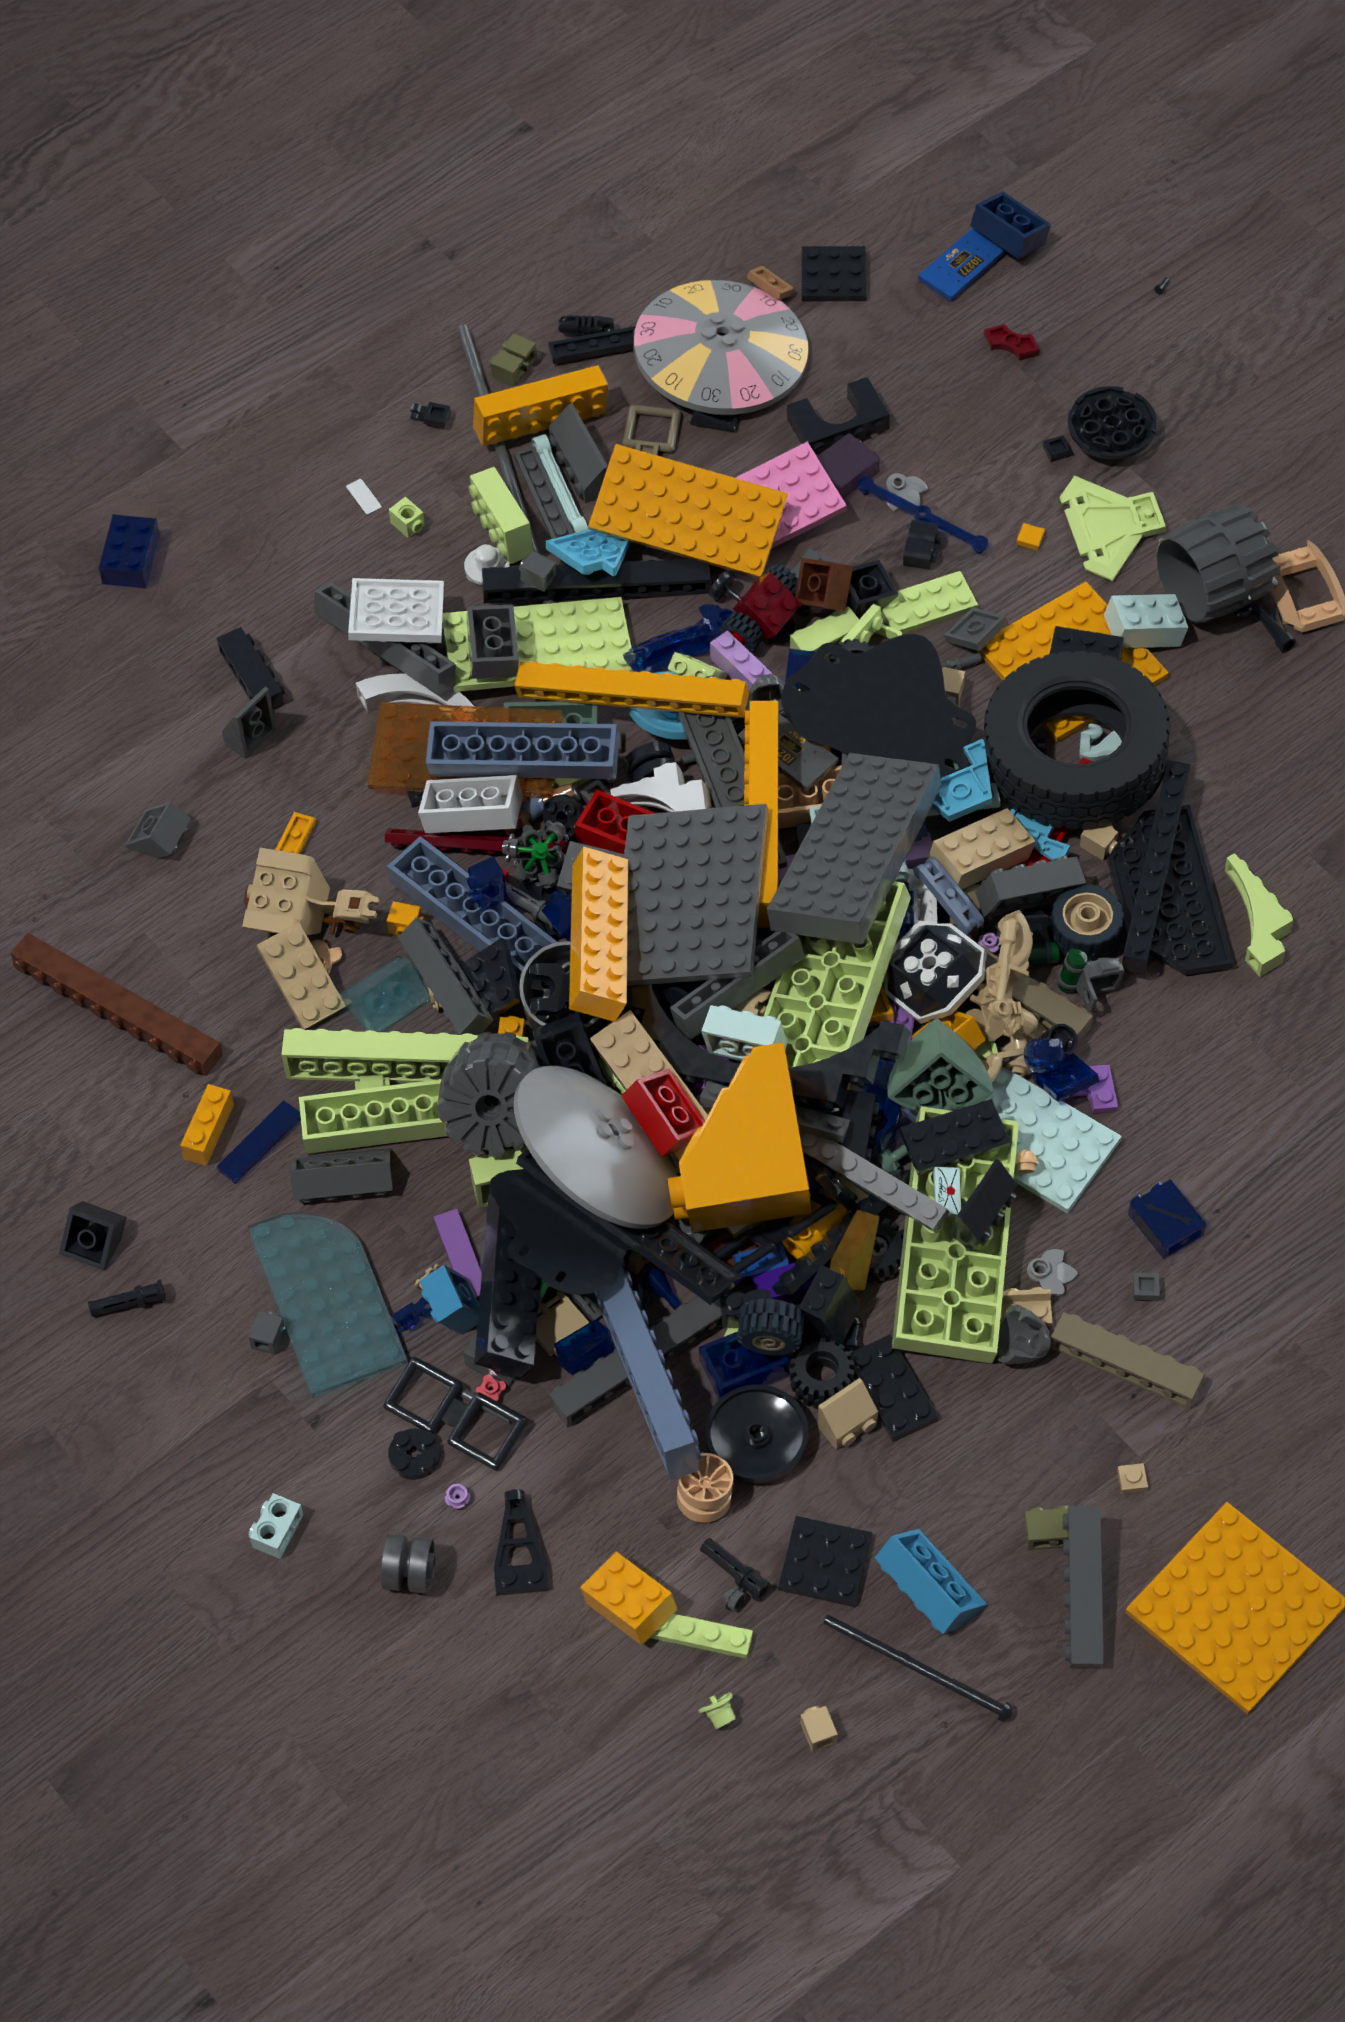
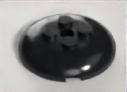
M1117 386L1099 387L1082 394L1075 400V404L1069 410L1067 421L1068 430L1073 441L1083 451L1095 457L1110 460L1128 458L1143 451L1153 440L1157 427V418L1152 405L1137 392L1132 394L1124 391L1123 387Z

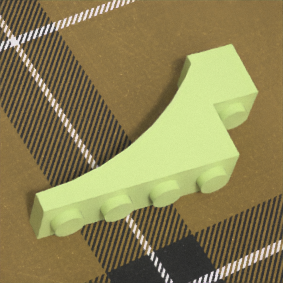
M1234 853L1227 857L1225 872L1240 892L1250 921L1251 946L1247 948L1245 961L1261 977L1283 964L1285 948L1279 939L1291 933L1293 917L1288 910H1284L1281 907L1276 896L1267 891L1261 879L1252 874L1246 862L1242 859L1240 860Z

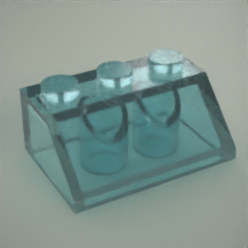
M398 955L339 994L350 1014L365 1031L372 1030L376 1032H382L430 999L409 959Z

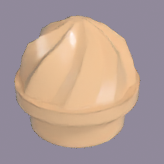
M1025 1149L1016 1154V1173L1031 1174L1036 1172L1038 1161L1034 1153Z

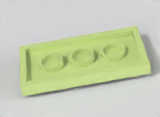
M961 571L897 591L898 597L881 610V614L889 627L901 631L903 635L964 615L972 607L978 608V603Z

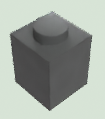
M532 551L528 558L525 557L520 563L521 581L544 592L556 576V562Z
M259 1311L249 1335L251 1348L275 1355L285 1330L283 1317L275 1312L269 1311L265 1313Z

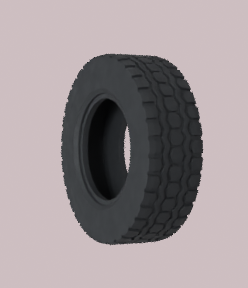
M1067 651L1059 652L1056 655L1055 653L1044 655V658L1038 657L1033 659L1029 664L1021 665L1017 668L1016 672L1012 671L1006 676L1005 680H1002L997 686L988 703L984 719V743L990 782L996 783L1000 797L1006 804L1009 803L1012 809L1044 825L1050 824L1051 827H1066V829H1078L1080 827L1082 829L1094 828V826L1102 827L1109 825L1110 822H1118L1124 816L1128 817L1135 813L1137 808L1143 807L1148 799L1150 800L1156 793L1163 780L1168 760L1170 721L1163 697H1161L1156 686H1153V683L1146 676H1143L1142 672L1135 667L1131 668L1130 664L1122 660L1117 661V658L1108 655L1102 656V654L1094 652L1089 654L1086 651H1075V653ZM1066 716H1084L1099 720L1111 727L1118 734L1122 743L1113 753L1103 759L1085 764H1070L1054 760L1043 754L1033 744L1031 737L1041 726L1054 719Z

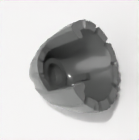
M766 674L757 678L750 689L746 710H750V701H778V711L783 710L781 694L786 682L773 674Z
M1017 1304L1010 1306L1000 1320L996 1358L1005 1364H1023L1042 1358L1051 1347V1335L1047 1326L1027 1308Z

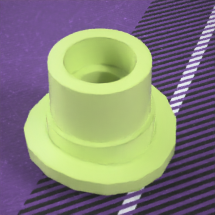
M731 1692L723 1695L718 1700H716L715 1696L710 1697L712 1704L698 1710L700 1714L704 1712L707 1714L716 1729L736 1719L729 1702L732 1698Z

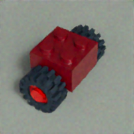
M778 564L771 566L765 575L758 578L733 607L734 613H731L720 626V633L723 634L729 631L751 653L762 641L775 636L802 605L795 597L798 578L795 577L796 574L794 572L791 573L789 568L784 569L783 565L778 566Z

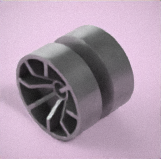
M388 1534L382 1558V1589L400 1591L405 1577H407L410 1592L427 1594L436 1566L434 1539L415 1537L411 1550L408 1551L406 1535Z

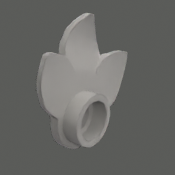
M894 473L886 481V488L888 490L886 503L893 512L901 505L909 509L918 510L920 507L919 493L927 491L928 487L918 477H905L903 474ZM894 481L901 482V486H896Z
M1059 1249L1046 1251L1041 1258L1032 1260L1027 1267L1029 1278L1034 1282H1038L1041 1288L1050 1289L1051 1295L1056 1296L1064 1294L1063 1284L1074 1280L1078 1272L1073 1267L1062 1262L1064 1251ZM1037 1269H1041V1270H1043L1044 1273L1039 1274V1273H1036L1035 1271H1036Z

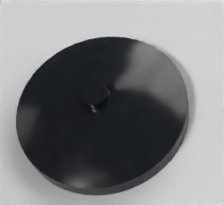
M746 1385L726 1393L711 1409L705 1428L706 1446L710 1454L721 1457L729 1464L733 1478L749 1483L770 1482L791 1472L803 1458L808 1445V1423L800 1405L786 1392L767 1385Z

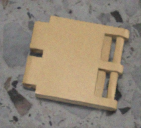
M562 1291L556 1292L555 1297L545 1304L541 1303L538 1306V1314L541 1312L543 1314L537 1317L536 1340L549 1356L555 1354L561 1359L574 1349L572 1341L579 1346L592 1337V1333L589 1330L591 1328L590 1323ZM560 1299L559 1303L554 1305L552 1308L548 1309L549 1306H551Z

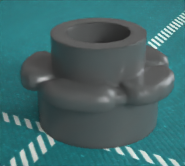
M741 1587L729 1588L724 1594L723 1602H725L724 1607L727 1610L731 1609L736 1612L742 1607L746 1594L741 1591Z

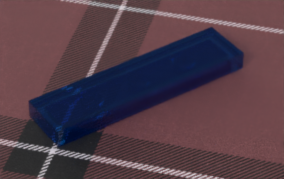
M283 1100L216 1166L217 1171L236 1184L301 1120L300 1112Z

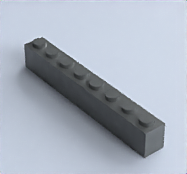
M332 582L315 590V614L348 635L351 595ZM357 641L437 695L455 686L456 664L423 642Z
M697 1296L690 1303L680 1305L676 1312L670 1316L660 1318L655 1326L649 1329L654 1332L657 1350L661 1349L665 1364L722 1327L720 1298L709 1305ZM615 1349L606 1358H599L592 1367L586 1371H579L573 1376L572 1380L564 1385L556 1386L551 1391V1394H549L550 1406L567 1428L631 1387L617 1350Z

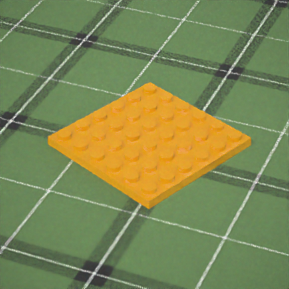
M1084 582L1003 628L984 648L977 652L1000 679L1005 680L1006 676L1012 671L1016 672L1017 668L1021 665L1029 664L1031 660L1038 657L1044 658V655L1050 653L1055 626L1111 635L1104 616L1108 605L1087 582ZM1146 647L1122 649L1121 660L1130 664L1131 668L1135 667L1142 672L1143 676H1146L1153 683V686L1168 679L1169 672ZM1066 716L1049 721L1043 725V728L1058 743L1096 721V719L1084 716Z
M1226 1502L1125 1609V1613L1248 1715L1345 1610V1597Z

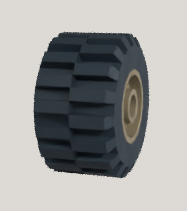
M758 1299L746 1302L740 1310L737 1332L738 1342L746 1349L764 1355H787L794 1353L801 1346L804 1313L795 1305L776 1299Z

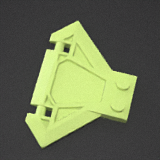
M1074 476L1060 496L1061 504H1069L1070 506L1064 512L1081 557L1088 556L1089 560L1083 562L1085 570L1112 582L1141 538L1166 532V525L1153 492L1127 498Z

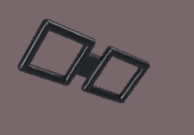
M809 1189L810 1200L821 1205L820 1208L791 1227L780 1221L783 1218L767 1220L765 1223L768 1226L757 1233L749 1229L712 1254L721 1260L748 1241L761 1246L731 1266L738 1273H741L774 1251L776 1244L787 1237H795L837 1208V1204L826 1196Z
M417 1357L411 1358L383 1404L384 1409L419 1429L430 1431L432 1434L436 1432L441 1422L454 1428L447 1440L451 1447L493 1470H499L526 1426V1417L480 1392L474 1395L469 1405L464 1404L456 1399L463 1387L461 1381ZM416 1369L450 1387L430 1422L396 1404ZM480 1405L515 1423L494 1458L460 1440Z

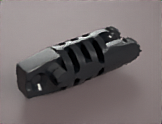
M565 315L559 317L558 331L564 334L590 335L614 330V318L591 315Z

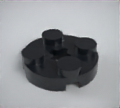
M413 1428L399 1431L394 1435L389 1445L388 1457L391 1467L401 1477L417 1480L428 1476V1473L437 1467L440 1460V1450L438 1442L430 1431ZM412 1449H417V1451L421 1452V1454L416 1456V1459H411V1455L408 1454Z

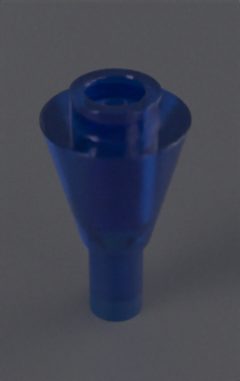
M654 1267L644 1275L645 1280L643 1284L649 1285L650 1290L661 1298H665L674 1310L682 1305L673 1294L664 1271Z

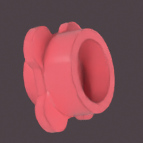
M485 1375L481 1386L476 1388V1393H483L498 1401L502 1391L506 1389V1384L504 1381L493 1379L492 1375Z

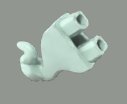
M1090 723L1089 729L1080 734V759L1084 757L1094 762L1103 759L1113 753L1122 741L1118 734L1112 731L1099 744L1092 746L1091 743L1102 735V728L1097 724Z

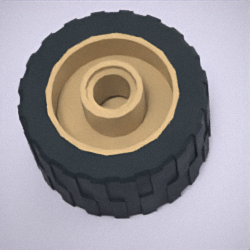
M1085 884L1066 889L1057 897L1056 902L1053 904L1050 922V938L1052 942L1057 943L1059 946L1061 957L1065 958L1071 949L1085 952L1087 961H1096L1098 958H1110L1113 956L1121 942L1124 922L1123 907L1119 903V899L1109 890H1105L1097 885Z

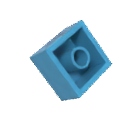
M443 1265L420 1280L423 1288L421 1291L422 1295L430 1303L432 1308L431 1316L437 1324H442L449 1330H454L460 1334L465 1333L478 1324L479 1302L468 1277Z

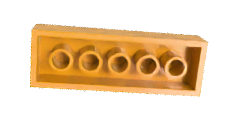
M597 365L474 398L473 428L483 447L549 429L551 423L569 404L574 405L581 420L606 414L608 383L600 367Z

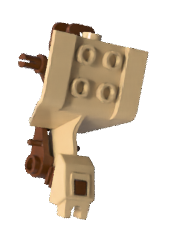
M266 848L259 849L253 884H249L245 891L244 904L247 906V910L245 911L243 928L269 932L267 939L298 922L306 935L320 933L322 925L331 926V935L335 933L336 927L343 928V931L355 934L360 929L361 923H369V919H376V911L369 910V906L372 904L379 905L380 900L366 891L343 889L339 890L336 900H328L330 887L314 858L307 855Z

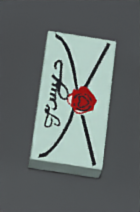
M934 1167V1201L949 1210V1214L946 1217L956 1218L961 1210L960 1169Z

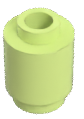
M383 1075L360 1076V1081H355V1090L390 1086L389 1077H383Z

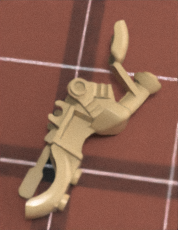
M1020 910L1004 916L999 921L998 928L1001 932L999 942L1001 948L998 962L987 967L984 981L976 988L978 996H969L970 1000L978 1004L982 1011L972 1009L966 1012L967 1015L975 1018L982 1034H984L985 1038H988L989 1042L996 1040L1001 1035L1011 1038L1010 1051L989 1055L986 1061H982L991 1082L998 1076L1003 1059L1011 1058V1062H1008L1005 1068L1009 1069L1012 1074L1015 1073L1025 1077V1075L1032 1073L1031 1066L1027 1061L1026 1037L1034 1032L1038 1021L1031 1012L1021 1007V1002L1012 1000L1014 984L1017 980L1027 977L1029 974L1027 971L1029 966L1028 958L1033 944V933L1030 931L1028 922Z

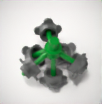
M547 821L545 823L547 827L545 830L547 840L544 843H541L544 833L541 830H534L531 825L524 826L521 837L514 839V834H510L508 841L505 840L502 846V852L506 855V861L510 862L511 858H518L520 852H528L532 856L531 859L523 858L521 861L517 859L513 862V866L516 868V878L520 881L524 879L535 881L538 877L539 882L535 883L536 886L543 885L544 888H552L557 885V880L560 874L557 875V872L563 866L566 855H564L562 847L559 845H555L549 850L547 846L551 842L559 844L562 840L564 842L569 840V836L565 833V826L560 822L552 823ZM536 860L541 862L543 872L539 873L538 876L535 873L537 871Z

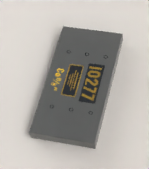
M778 713V770L807 792L838 764L839 758L819 743L803 738L791 722ZM744 728L737 736L739 741L745 745Z

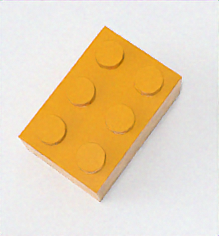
M617 1551L580 1587L587 1605L641 1646L678 1610L673 1595L669 1590Z

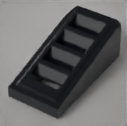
M694 410L690 424L698 427L734 432L739 414L720 415ZM727 418L731 419L730 423L726 422Z

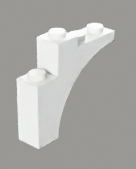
M676 762L666 763L660 767L653 768L654 777H646L640 781L622 784L619 787L610 789L612 796L634 805L653 806L668 812L711 809L709 790L701 779L692 780L685 784L684 774Z

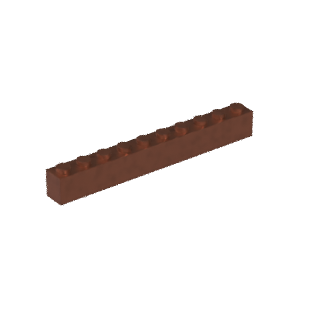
M27 933L10 953L13 966L19 972H26L32 975L38 983H45L51 986L59 995L65 994L76 1005H84L95 1016H103L114 1027H122L135 1039L141 1038L154 1050L160 1049L165 1052L173 1061L178 1062L179 1060L186 1064L187 1068L194 1073L199 1072L206 1076L223 1055L220 1042L30 933Z

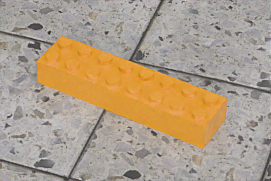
M584 846L572 865L569 1009L615 1022L627 1004L628 859Z

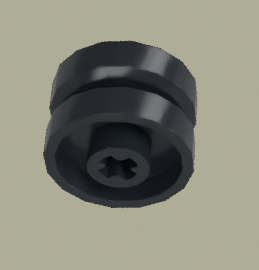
M660 741L649 742L633 749L625 757L623 769L630 783H634L646 777H654L653 768L660 767L666 763H674V754L667 743Z

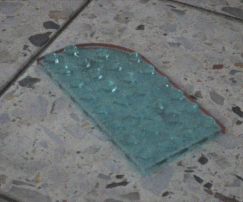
M301 1211L283 1213L247 1226L281 1317H283L286 1331L312 1398L408 1364L407 1357L363 1246L350 1229L328 1216Z

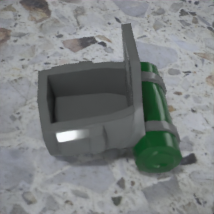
M1071 949L1065 957L1063 968L1058 976L1057 985L1065 993L1077 990L1090 1013L1093 1012L1097 1002L1096 994L1117 990L1122 980L1124 969L1119 958H1098L1096 961H1087L1085 952Z

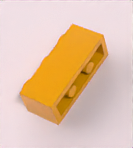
M210 1084L207 1085L180 1145L184 1160L207 1166L234 1106L231 1090Z

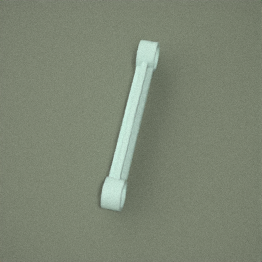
M546 434L532 438V444L539 454L573 532L577 533L588 530L587 523L584 517L580 516L553 457Z

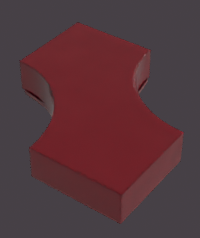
M1005 324L984 329V337L991 350L1009 351L1019 361L1040 355V349L1032 334L1015 333Z

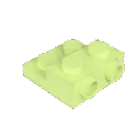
M674 652L668 669L674 672L673 675L678 676L693 675L704 678L713 675L716 678L726 680L728 675L725 671Z

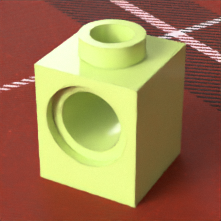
M404 497L389 508L390 523L407 538L420 532L425 526L423 511L408 498Z

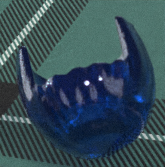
M1035 1038L1026 1043L1024 1060L1027 1067L1033 1073L1049 1076L1057 1072L1062 1066L1064 1042L1060 1038Z

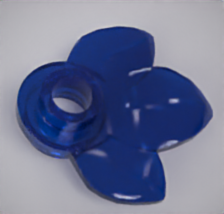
M714 604L699 606L703 619L693 626V630L700 635H709L710 641H713L722 635L720 633V626L734 612L730 609H722Z

